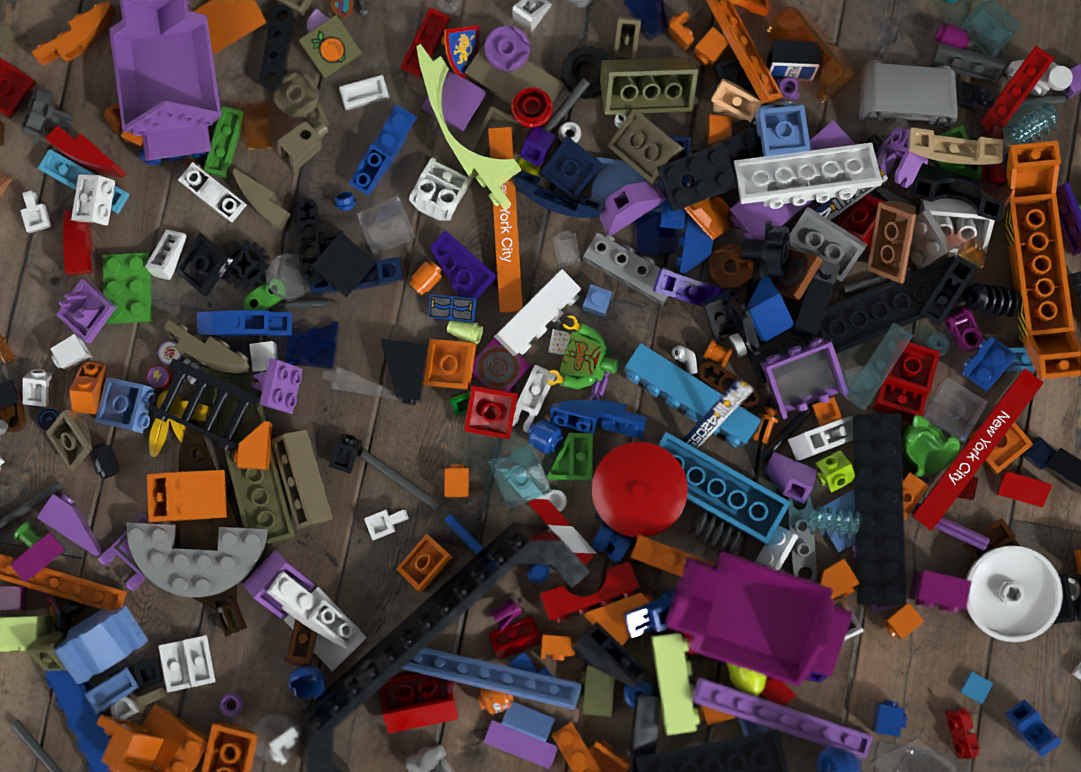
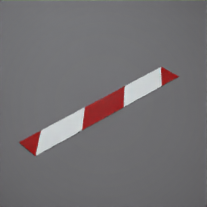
M513 460L500 470L501 474L584 565L597 555L594 549Z

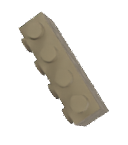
M307 429L285 433L272 439V445L297 530L320 525L332 520L331 508L328 504Z

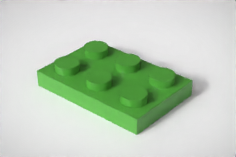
M151 254L103 255V294L116 306V309L106 321V325L152 322L151 273L145 267Z

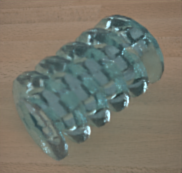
M1044 102L1041 107H1036L1033 112L1026 114V117H1021L1018 122H1013L1011 127L1007 126L1005 128L1006 133L1015 145L1026 144V142L1035 143L1033 136L1040 140L1042 139L1041 132L1044 135H1048L1050 133L1049 128L1052 130L1057 129L1056 121L1058 120V114L1051 104Z
M811 505L808 518V528L811 535H814L816 529H819L820 536L823 537L827 530L830 538L833 537L835 532H838L839 539H842L844 533H847L848 540L851 541L854 534L858 533L860 525L859 511L852 515L851 510H846L843 515L841 509L838 508L833 513V509L828 507L824 513L822 506H818L815 511L814 506Z

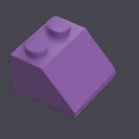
M274 550L243 583V586L255 600L284 620L289 614L281 608L283 605L267 593L279 573L284 572L308 592L316 585L291 561L277 550Z

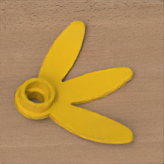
M168 391L159 395L157 399V407L159 409ZM177 395L169 413L181 418L189 401H180ZM198 403L192 418L205 421L211 407ZM156 418L149 437L150 455L157 457L167 437L169 422H171L172 428L181 443L186 426L169 418L167 422Z

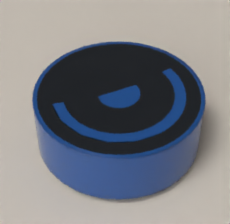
M52 408L42 410L37 418L39 427L48 431L61 413Z

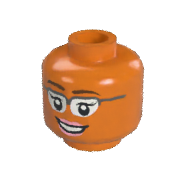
M480 688L481 695L477 696L481 709H487L490 714H496L509 709L511 701L514 700L513 695Z

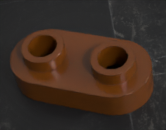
M17 388L16 390L21 402L0 410V420L8 424L6 431L12 433L21 431L26 425L23 395ZM14 417H17L18 419L16 425H12V419Z

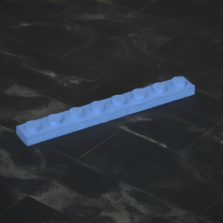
M424 648L402 668L574 710L581 690L579 683L429 648Z

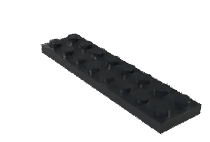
M901 413L853 415L856 573L859 582L857 584V604H907Z

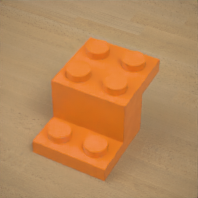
M100 715L97 724L105 728L104 733L112 736L101 760L109 765L108 769L110 771L162 772L153 767L164 741L162 737L131 720Z

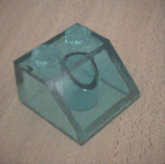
M985 0L964 21L960 28L969 31L968 36L971 37L970 40L986 55L995 57L1024 26L995 0Z
M532 443L488 461L508 510L552 492Z

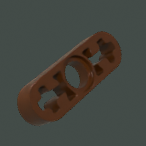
M705 362L698 369L699 380L721 394L726 392L722 387L724 379L729 378L734 382L737 379L741 380L713 362ZM711 367L713 369L712 373L717 377L719 373L723 374L717 385L713 383L716 379L712 376L708 377V379L704 377L703 368L707 370ZM741 380L753 389L751 392L753 393L752 398H754V402L750 400L746 403L743 400L739 405L751 408L758 403L760 398L759 392L756 388Z

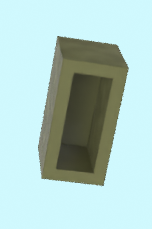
M587 665L586 670L582 669L580 684H585L584 694L579 693L578 708H583L582 714L611 717L615 678L590 665Z

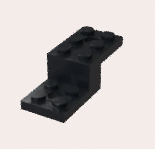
M753 127L693 150L692 154L657 166L671 211H677L737 188L738 184L733 162L738 160L737 155L739 151L744 150L748 155L747 159L763 157L761 137L757 135V128ZM685 174H689L692 177V184L688 188H685L681 183V179Z

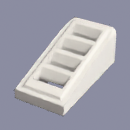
M166 229L145 265L151 275L162 279H171L186 239L185 233Z

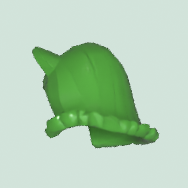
M917 414L913 418V423L905 429L902 436V452L908 462L917 468L918 471L914 473L916 477H927L941 472L952 463L960 452L961 445L956 437L951 436L947 439L937 426L930 424L925 417Z

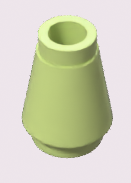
M450 320L447 326V333L465 342L478 344L482 337L483 327L479 326L476 322Z

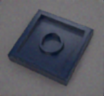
M566 136L539 173L574 201H577L604 164L569 136Z

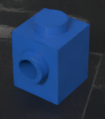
M884 699L883 704L876 702L872 731L900 737L901 728L905 727L907 721V714L904 713V708L898 707V702Z

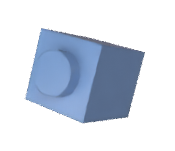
M590 284L583 304V311L604 318L613 292Z

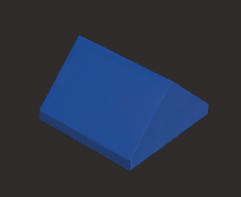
M767 275L766 277L762 276L746 309L750 312L753 325L761 342H766L795 325L779 291Z

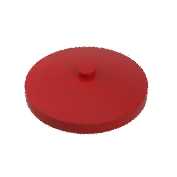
M630 442L616 447L601 460L592 481V497L598 514L612 529L631 537H638L639 535L648 537L663 532L678 519L687 499V481L682 466L665 448L649 442Z

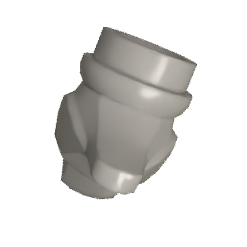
M443 745L423 747L406 758V767L409 772H429L446 755V750Z

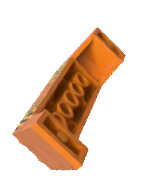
M1058 141L1010 145L1006 182L1004 185L1006 188L1013 189L1008 210L1004 215L1013 289L1017 291L1019 296L1017 320L1020 341L1040 380L1081 376V343L1074 329L1056 197L1059 165L1061 164Z

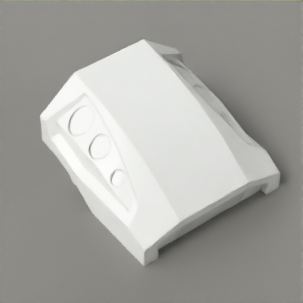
M431 158L410 194L409 201L419 211L437 220H451L472 179Z

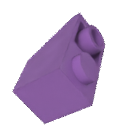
M773 452L765 468L766 474L782 495L805 503L814 485L817 474L816 469Z

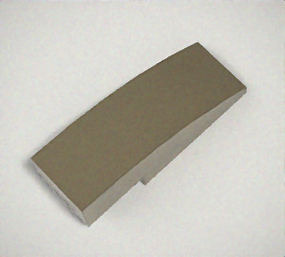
M234 169L233 175L248 201L266 221L282 232L291 215L274 203L277 199L275 193L237 169Z

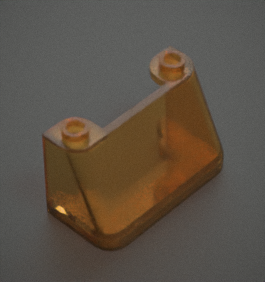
M786 7L773 16L767 32L768 37L772 41L780 39L796 41L799 38L800 41L819 42L820 50H823L824 56L823 63L820 64L823 68L822 75L818 79L821 83V88L816 96L823 104L853 81L856 74L854 66L809 11Z

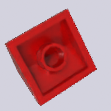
M472 385L464 432L510 440L518 393L493 387Z

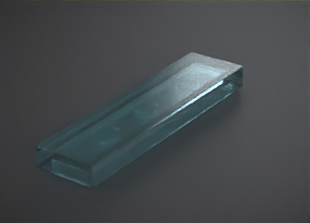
M893 323L844 398L865 410L914 335Z

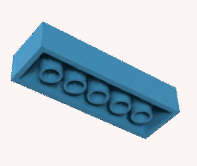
M642 343L634 352L623 372L627 375L625 377L627 380L635 385L641 383L646 387L645 391L656 398L659 395L666 399V405L674 410L680 408L686 412L684 416L695 423L700 421L723 396ZM738 405L712 434L716 436L719 433L725 437L724 442L733 448L737 446L742 448L747 444L761 419Z
M666 432L659 446L669 451L682 466L687 481L686 500L762 544H768L791 502Z

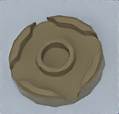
M290 73L284 76L283 86L274 92L273 100L278 110L284 115L292 118L302 117L310 113L319 100V90L314 80L307 74Z

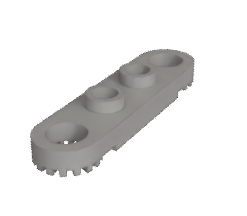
M808 496L805 501V507L802 510H798L793 506V499L788 497L787 500L791 502L788 507L789 531L799 536L790 551L792 575L799 577V569L807 567L811 571V577L808 581L814 582L817 578L811 498Z

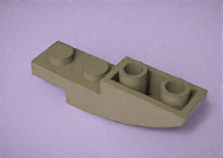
M170 320L164 326L169 336L178 342L175 347L179 353L188 360L200 366L226 373H249L251 371L247 363L248 358L239 351L236 353L231 351V347L223 340L219 339L216 341L209 337L205 341L197 334L195 336L189 334V329L183 324L178 323L176 325Z

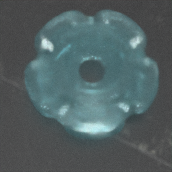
M937 333L929 337L928 348L940 351L939 356L945 355L947 350L950 349L951 343L945 334Z

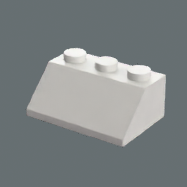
M946 198L930 202L921 199L918 215L929 209L954 248L949 252L956 253L958 249H965L962 251L969 250L973 254L986 255L994 220L977 216L976 210L971 205L960 200Z

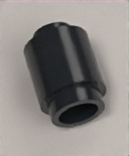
M105 443L93 446V451L89 453L96 474L100 475L101 479L118 474L119 464L112 446H106Z

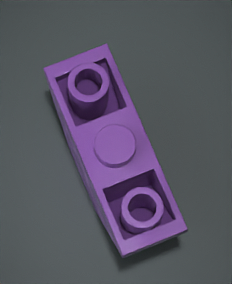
M649 181L628 184L607 197L599 218L606 233L612 236L667 199L659 183L657 186Z

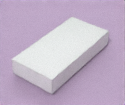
M383 75L339 87L346 110L389 98Z

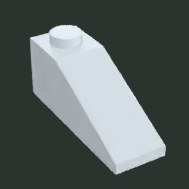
M853 415L789 439L788 441L796 461L852 441Z

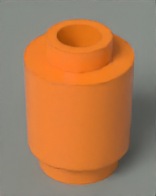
M425 261L411 276L412 280L409 284L421 295L425 292L428 293L442 277L439 274L441 269L433 261L429 264Z

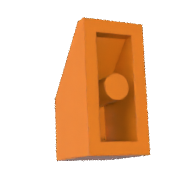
M264 421L239 443L238 449H235L234 463H237L238 468L253 470L270 469L273 428L271 422Z

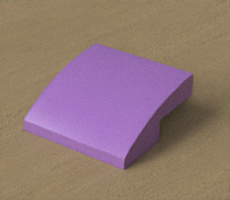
M450 71L446 74L442 88V112L446 124L464 131L486 92ZM428 96L421 108L425 112L436 116Z

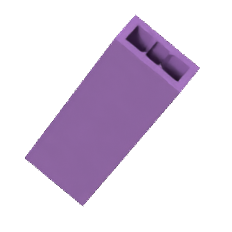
M834 120L809 141L811 150L856 145ZM809 200L801 206L786 203L778 209L764 206L763 201L741 204V201H739L729 210L728 219L735 228H740L745 233V239L764 240L766 221H772V226H784L813 200Z

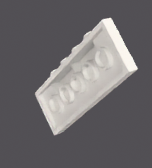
M872 143L742 159L733 162L741 204L763 201L764 206H770L772 209H778L786 203L801 206L809 200L824 203L832 197H840L842 200H847L857 194V189L881 186L882 183Z

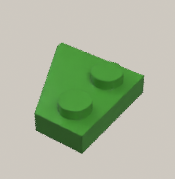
M569 433L547 475V480L592 481V433Z

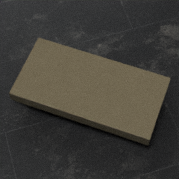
M485 43L464 72L467 77L510 105L519 91L530 87L545 91L549 95L552 105H554L566 87L564 83L528 60L515 71L504 72L497 70L490 65L485 56Z

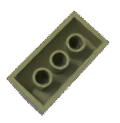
M691 58L602 60L600 86L604 114H630L634 108L641 113L693 111L698 68Z

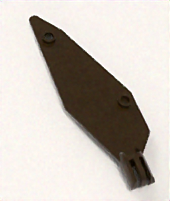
M190 420V423L200 427L196 420ZM186 427L179 451L178 472L216 470L203 434ZM197 450H199V452H200V455H199L198 458L196 457V451H197ZM227 496V517L177 521V549L218 551L219 527L238 528ZM237 585L212 596L192 597L215 610L225 637L239 632L240 629L244 630L247 628L237 602Z

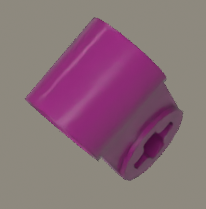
M964 305L961 307V310L950 315L947 314L944 323L959 349L963 352L975 350L983 341V336L974 321L971 311ZM965 335H970L974 338V345L966 343Z

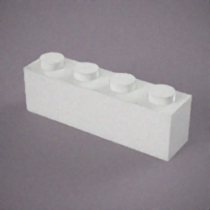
M561 269L494 337L513 356L518 353L523 355L532 346L529 342L534 337L539 339L548 330L545 326L551 320L553 323L556 322L563 315L561 309L566 304L571 306L578 300L579 296L577 293L581 288Z

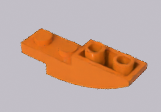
M109 1L97 3L93 9L86 13L75 15L73 20L68 22L72 30L60 33L56 39L50 42L39 44L37 49L32 51L35 59L44 66L60 56L66 63L76 58L104 33L116 14V10Z

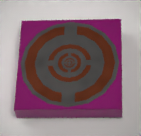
M494 337L474 359L472 376L485 387L510 391L531 368V365L519 354L513 356Z

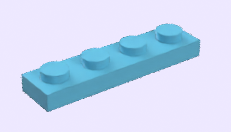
M51 149L48 150L38 167L40 171L74 190L77 188L78 175H95ZM114 186L111 211L119 214L130 194L117 186Z

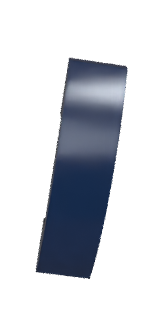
M523 170L514 177L513 182L527 197L553 212L571 217L593 218L599 217L604 207L603 203L583 196L580 202H576L539 186L540 177Z
M400 258L376 260V263L354 290L403 281ZM310 270L309 277H313V274L316 272ZM323 278L318 284L310 285L311 294L338 292Z

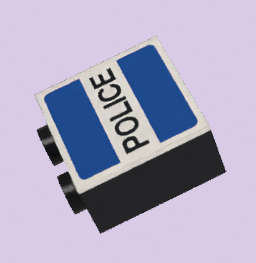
M773 40L768 52L767 68L773 79L796 78L797 80H813L816 72L819 71L820 64L823 63L824 52L820 50V42Z

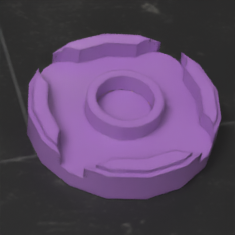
M500 26L492 30L487 36L484 46L485 56L490 65L504 72L515 71L522 67L528 60L530 53L529 40L526 34L514 26Z

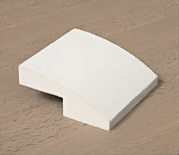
M207 635L158 646L167 693L215 682Z

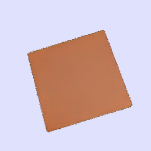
M211 0L193 11L207 16L213 54H216L266 23L255 0Z

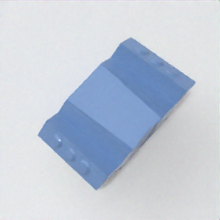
M126 606L111 611L103 608L69 629L67 638L54 649V652L75 682L80 684L87 682L93 675L101 673L121 661L133 650L141 648L148 639Z

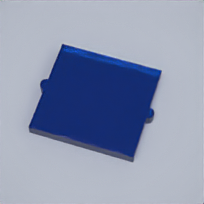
M654 212L653 214H644L636 219L637 255L654 254L657 257L659 254H675V228L660 227L661 214Z

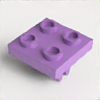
M82 278L71 294L64 295L66 301L59 302L61 308L56 315L85 343L91 344L116 309V306L88 279Z
M269 359L267 373L254 374L253 377L258 379V383H252L251 387L262 391L259 405L293 414L297 403V392L302 380L303 369L280 360Z

